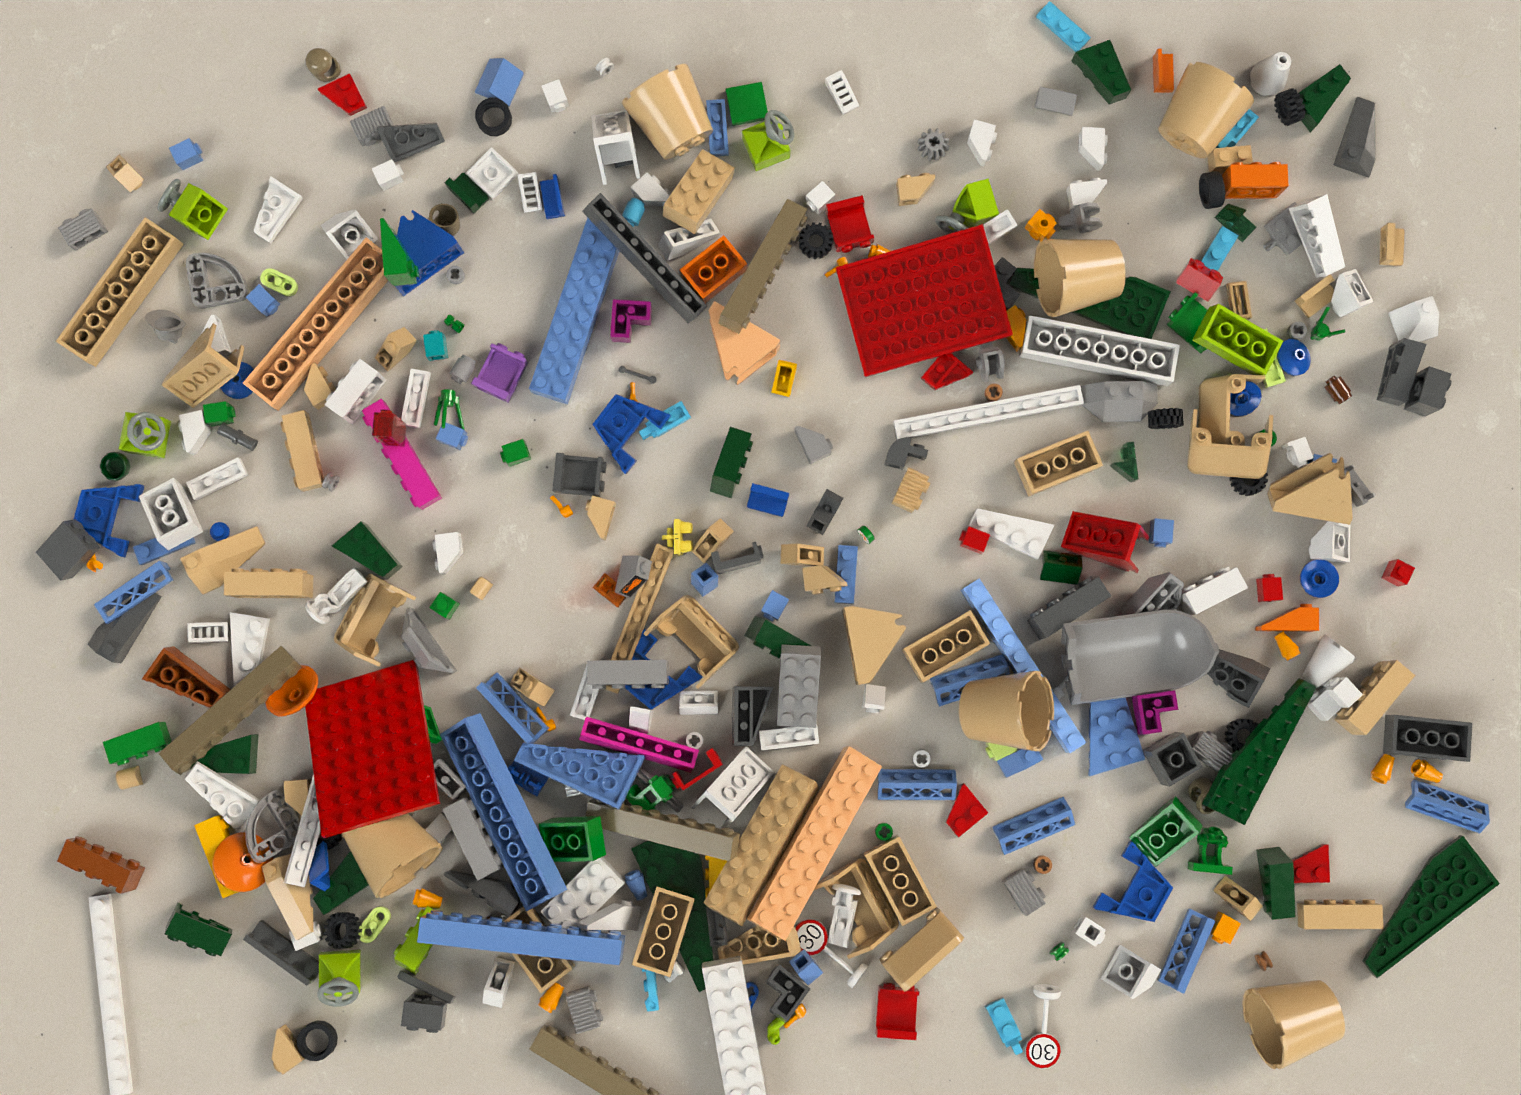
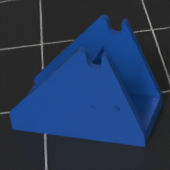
M414 210L411 211L414 215L413 220H408L405 216L400 217L397 232L399 240L419 270V277H416L417 284L395 286L403 297L464 254L454 236Z

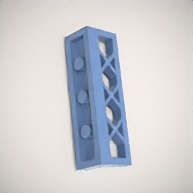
M162 561L156 562L95 603L94 605L105 623L109 624L172 582L173 578L168 572L170 570L168 564ZM163 574L166 577V579L160 583L154 582L155 579H157ZM148 585L147 592L144 594L137 593ZM132 596L129 604H121V602ZM116 606L114 614L108 617L106 612Z
M1003 654L934 676L930 678V683L934 689L937 704L940 707L960 700L962 692L959 690L969 681L997 677L1004 673L1005 675H1010V670ZM950 692L948 697L941 699L940 694Z
M496 673L486 683L481 682L476 687L527 744H534L549 729L499 673ZM497 679L502 683V692H495L490 687ZM505 694H512L515 697L514 706H508L505 703ZM518 708H525L527 710V720L519 719ZM531 722H538L542 727L536 735L530 731Z
M881 769L877 775L878 800H955L957 779L955 770ZM882 788H891L893 791L882 793ZM904 789H911V790H913V791H911L910 793H904V792H902V790H904ZM923 789H931V790H932V791L929 792V793H923V792H922ZM943 789H951V793H942L941 791Z
M1413 779L1411 782L1412 794L1406 800L1405 808L1479 834L1490 823L1488 804ZM1418 788L1423 789L1427 794L1418 792ZM1436 794L1441 795L1446 801L1441 800ZM1455 801L1460 802L1464 807L1459 806ZM1473 807L1481 809L1482 814L1478 813Z
M1061 797L992 828L999 840L1003 854L1006 855L1075 825L1070 806L1065 798ZM1068 817V821L1059 823L1062 819ZM1050 825L1047 830H1042L1043 827ZM1032 833L1030 837L1024 838L1026 834ZM1014 841L1013 844L1005 846V843Z
M1188 909L1158 978L1159 982L1183 994L1185 993L1215 920ZM1193 914L1201 918V921L1197 927L1191 929L1189 920ZM1190 933L1192 938L1191 944L1183 946L1181 941L1183 935ZM1182 951L1184 960L1176 965L1173 959L1174 955ZM1174 969L1177 976L1174 983H1171L1164 978L1168 971Z

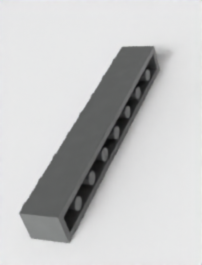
M601 193L584 208L582 212L687 323L694 320L707 307L698 295Z

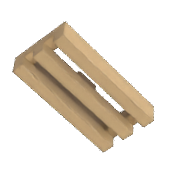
M1247 282L1227 283L1226 289L1230 310L1236 313L1233 294L1234 287L1238 315L1245 319H1251L1252 314ZM1239 286H1241L1245 314H1243Z

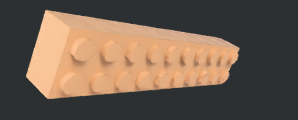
M366 237L251 372L243 384L271 407L279 411L308 377L311 364H319L389 281L384 276L382 249Z
M850 746L843 747L748 915L747 920L778 939L786 941L881 770V765Z

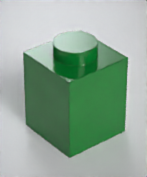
M228 402L203 405L205 424L213 427L219 426L222 423L225 425L234 423L235 409Z
M524 439L501 446L503 450L500 452L503 463L506 462L509 466L531 460Z
M439 592L429 608L450 620L460 603L445 593Z

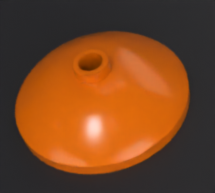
M301 665L302 668L295 676L288 679L279 690L268 697L265 704L273 715L288 716L294 714L311 701L318 686L317 673L311 667Z
M240 832L227 837L218 845L213 856V871L217 880L227 889L235 892H248L266 882L262 866L272 861L273 857L262 863L255 862L248 852L245 832ZM256 835L257 844L264 841V839ZM269 846L262 851L258 849L256 855H261L264 858L263 855L270 850ZM244 857H248L250 862L245 863Z

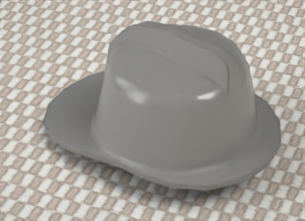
M153 310L145 316L146 322L154 328L159 339L170 341L174 344L178 342V338L182 335V328L185 327L186 323L176 314L168 310Z

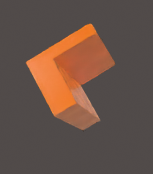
M1158 48L1153 55L1154 93H1172L1174 91L1173 54H1162V48Z

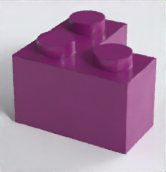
M613 299L610 332L612 342L631 343L632 325L651 326V302Z
M1175 690L1132 696L1137 733L1140 735L1162 732L1159 712L1179 710Z

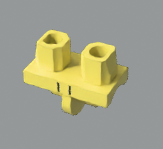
M674 519V535L673 528H667V535H662V540H667V547H673L674 540V554H677V556L693 551V542L683 541V534H692L693 524L683 522L680 519Z

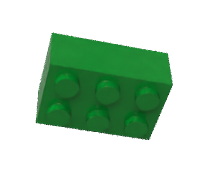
M600 816L556 817L539 823L540 835L554 862L594 861L606 855Z

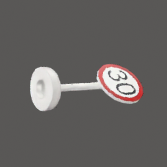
M808 919L796 926L795 929L798 934L801 951L805 949L809 955L818 954L822 950L825 951L852 974L847 984L853 988L869 966L862 963L854 970L827 948L828 933L824 925L819 921Z
M1037 984L1034 986L1033 993L1035 996L1044 999L1042 1033L1036 1034L1029 1039L1026 1044L1025 1053L1028 1061L1033 1066L1049 1068L1057 1062L1061 1053L1057 1039L1050 1034H1046L1049 1000L1058 999L1061 996V989L1054 985Z

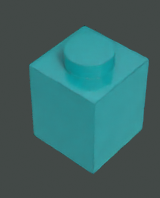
M434 330L423 335L425 353L429 361L448 359L446 336L442 332Z

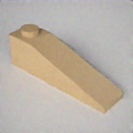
M291 854L277 857L263 865L262 870L266 884L294 938L300 940L314 932L313 907L310 906V894H313V887H310L309 874L305 887L283 883Z
M755 926L728 942V945L717 949L719 959L741 955L743 965L791 957L801 952L798 934L794 926L786 941L778 939L759 926Z

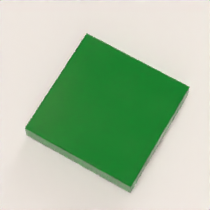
M762 82L725 88L732 126L765 120L768 110Z

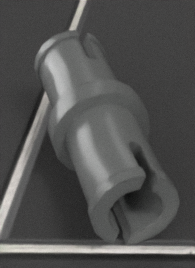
M224 423L218 428L217 433L232 440V443L236 445L240 444L253 451L258 444V440Z

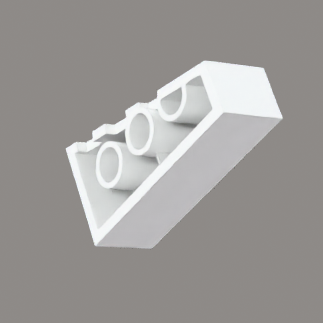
M1327 194L1307 199L1289 208L1316 278L1328 276L1344 268V258Z

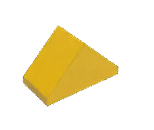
M778 360L771 393L790 397L797 364Z

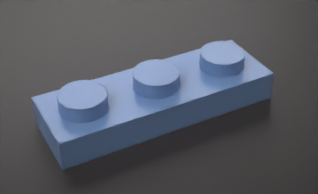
M725 99L706 100L707 115L713 128V132L709 135L710 154L716 157L729 156Z
M193 537L167 550L154 538L134 546L133 549L139 565H144L196 544Z
M838 545L836 574L844 579L848 586L841 587L842 591L835 592L834 603L854 604L858 546Z

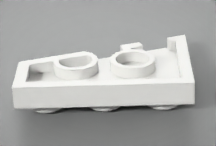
M270 176L267 192H265V200L262 210L259 211L253 232L271 244L303 197Z

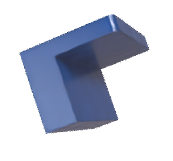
M553 174V179L540 181L546 219L565 216L557 174Z
M752 483L747 508L783 517L789 493Z
M323 841L315 848L309 870V883L326 891L330 887L327 843Z

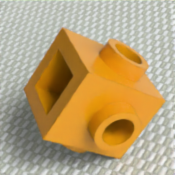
M1039 209L1028 221L1025 229L1030 232L1029 234L1033 239L1041 242L1045 238L1050 239L1056 232L1054 227L1057 223L1052 215L1044 213Z

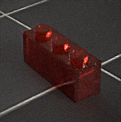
M380 410V413L374 412L372 436L385 446L404 447L406 423L396 414L392 413L393 411Z

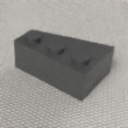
M1403 338L1389 347L1377 396L1378 401L1400 406L1409 400L1410 390L1427 344Z
M732 687V745L754 746L773 687Z

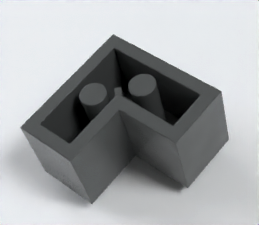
M1001 257L995 265V270L1006 310H1009L1020 296L1017 291L1006 284L1017 268Z
M780 964L774 968L765 983L780 994L769 1011L784 1023L788 1022L810 991V988Z
M412 994L404 1001L401 1026L411 1031H416L419 1028L426 1029V1032L429 1033L441 1031L445 1026L448 1002L431 1000L432 996Z

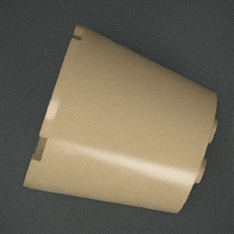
M1190 62L1181 77L1158 127V131L1172 147L1197 158H1207L1251 108L1254 98L1245 86L1240 88L1233 82L1235 78L1228 73L1206 63L1196 62L1193 65Z
M687 64L676 65L674 67L676 70L669 72L667 69L651 77L629 93L631 96L629 99L626 97L622 101L623 107L665 160L678 155H685L692 147H697L704 143V139L713 132Z
M1046 239L1039 242L1034 256V278H1038L1040 289L1036 291L1043 310L1048 316L1057 317L1119 297L1125 285V264L1118 244L1114 240Z
M1029 671L969 681L962 690L959 702V718L964 734L972 740L1029 751H1041L1047 745L1052 733L1049 730L1050 720H1054V700L1047 678L1042 677L1040 671Z
M408 813L342 833L376 898L379 896L380 898L389 896L416 878L414 874L422 867L424 869L428 868L443 849L440 843Z
M1321 980L1251 988L1246 990L1243 995L1245 1023L1249 1022L1253 1033L1249 1036L1262 1060L1272 1069H1283L1344 1037L1345 1021L1340 1004L1330 987Z

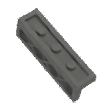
M263 920L259 921L254 930L243 939L306 986L313 983L319 975L318 960L302 949L295 951L293 943Z

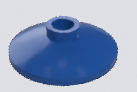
M1296 339L1283 341L1277 353L1279 365L1290 375L1299 376L1304 374L1311 364V357L1307 347Z
M241 362L240 369L236 375L239 376V380L234 382L233 377L220 387L224 394L233 399H243L250 396L253 391L245 386L243 382L254 370L253 367Z
M1246 381V387L1242 392L1230 394V414L1245 416L1252 413L1259 406L1262 395L1260 388L1255 383Z
M1313 560L1303 567L1300 574V582L1306 593L1316 598H1324L1336 591L1339 585V574L1330 562ZM1315 576L1320 578L1319 583L1315 581Z

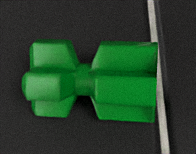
M448 315L444 323L448 326L452 325L451 328L460 333L465 324L459 320L454 321L455 318L452 315Z

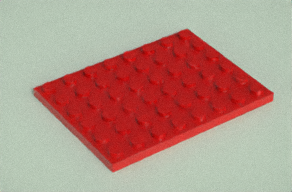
M983 224L835 267L865 378L1013 336Z
M414 660L317 688L315 695L305 708L320 829L323 838L440 804L418 667Z

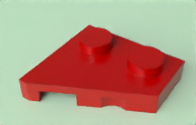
M350 73L317 88L320 94L327 97L350 116L367 109Z
M950 353L938 357L921 379L932 389L938 390L971 376L973 371Z
M965 783L961 785L952 810L946 819L947 825L958 838L988 814V811Z
M1322 844L1317 849L1308 851L1301 857L1292 860L1294 883H1330L1329 844Z

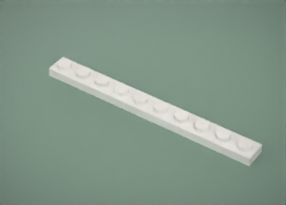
M1077 385L895 420L893 423L898 440L904 437L912 438L1083 405L1084 401L1081 387Z
M111 894L89 897L110 1095L130 1094L133 1092L112 897Z

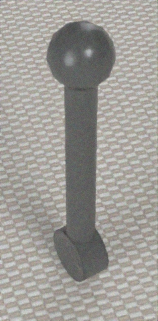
M624 366L619 367L620 373L625 372L649 380L651 384L657 381L655 376L649 377L628 370Z

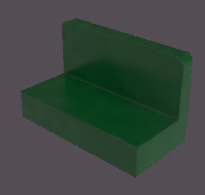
M461 173L454 181L449 177L444 182L447 188L474 214L489 200L488 195L465 173Z
M1043 551V566L1040 580L1073 585L1078 584L1083 569L1081 555Z

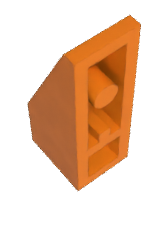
M1300 604V607L1293 608L1255 627V631H1319V608L1312 607V604Z

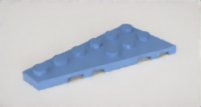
M1126 697L1090 702L1089 776L1145 760Z
M522 743L514 761L620 810L645 759V755Z

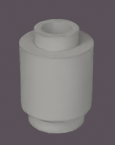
M462 355L461 358L457 359L450 371L451 379L459 384L462 382L466 383L475 369L474 365L476 362L470 357Z

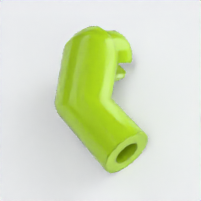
M777 1017L767 1026V1039L773 1045H777L780 1042L779 1028L785 1024Z

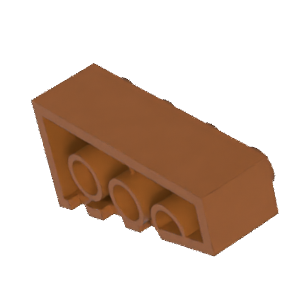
M174 646L163 648L142 678V680L150 681L157 684L156 686L190 698L192 701L211 708L231 690Z
M79 836L66 839L57 862L77 872L86 871V877L97 880L101 879L102 885L117 887L115 891L120 894L136 890L145 870V867L141 866L139 861L134 859L126 860L122 858V854L111 851V853L104 850L105 847L86 843L87 840Z

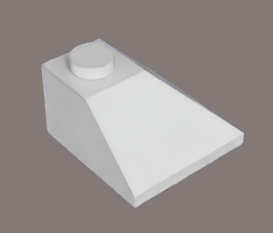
M356 209L335 214L321 225L325 233L346 259L351 256L366 237L373 243L378 240Z
M1356 269L1341 273L1338 276L1331 302L1334 312L1339 317L1346 316L1373 302Z
M1433 296L1412 302L1388 313L1398 341L1406 338L1421 342L1438 336L1439 311Z
M1328 521L1311 539V545L1309 546L1310 559L1329 562H1350L1351 525Z
M1120 945L1101 979L1134 999L1152 987L1161 969Z

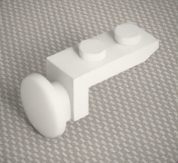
M353 568L327 594H319L314 599L315 602L308 601L305 605L306 611L317 622L326 624L330 621L328 613H338L368 581L357 568Z
M833 884L832 889L837 891L832 901L835 909L828 943L848 948L858 902L853 900V895H861V891L849 885Z

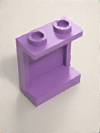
M491 343L489 355L478 377H474L471 384L475 388L509 403L528 362L522 353L518 351L512 353L507 350L508 347L497 343V345Z

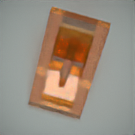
M604 573L593 586V589L619 608L627 597L615 593L617 582Z

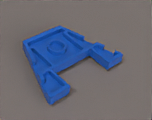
M615 394L594 421L593 426L605 445L608 446L614 459L620 465L622 472L627 474L637 462L634 457L623 449L629 438L645 418L659 429H662L672 415Z
M134 484L131 486L124 485L81 490L74 519L83 525L86 532L96 542L113 551L118 556L126 558L130 541L111 537L120 499L140 502L139 496L143 494L144 485Z
M646 629L642 631L632 660H650L646 657V654L658 639L652 634L645 636L643 633ZM688 666L677 681L669 676V684H664V688H651V685H645V688L633 689L632 685H625V689L652 710L699 681L702 676Z
M1129 841L1121 856L1138 866L1136 873L1119 902L1101 892L1093 908L1155 922L1173 887L1137 846Z

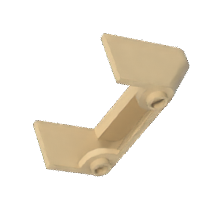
M1233 374L1208 378L1200 384L1198 428H1205L1211 433V443L1245 446L1243 434L1238 431H1230V394L1242 392L1246 387V381H1251L1256 385L1265 380V375Z
M1198 409L1193 410L1190 422L1187 467L1190 472L1201 475L1260 479L1265 475L1272 444L1273 415H1269L1267 419L1265 433H1257L1253 436L1251 446L1211 443V433L1205 428L1196 427Z
M368 574L365 577L368 582L356 593L334 635V642L352 655L380 666L381 663L374 659L379 652V645L375 639L392 607L398 608L406 602L407 597L415 600L416 597L373 574Z
M684 595L659 615L643 633L647 636L655 629L664 636H671L675 633L701 659L697 664V668L704 678L695 686L697 689L706 683L739 650L737 641L689 595Z
M858 859L826 876L814 888V890L825 887L830 894L835 895L837 890L832 889L833 884H844L861 891V895H853V900L858 901L854 916L857 927L852 932V940L857 948L847 955L848 959L871 951L898 928V919L869 864L864 859Z
M938 907L926 916V925L897 951H887L879 959L883 967L904 992L914 986L964 939V936Z

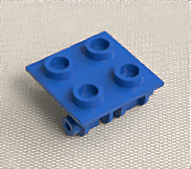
M515 761L508 767L514 782L536 797L549 779Z

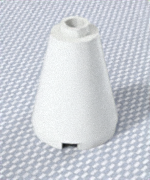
M1278 52L1258 62L1252 68L1250 84L1256 93L1262 96H1274L1284 89L1291 66L1290 56L1285 52Z
M1324 634L1302 676L1305 677V681L1318 688L1352 664L1357 658L1328 635Z

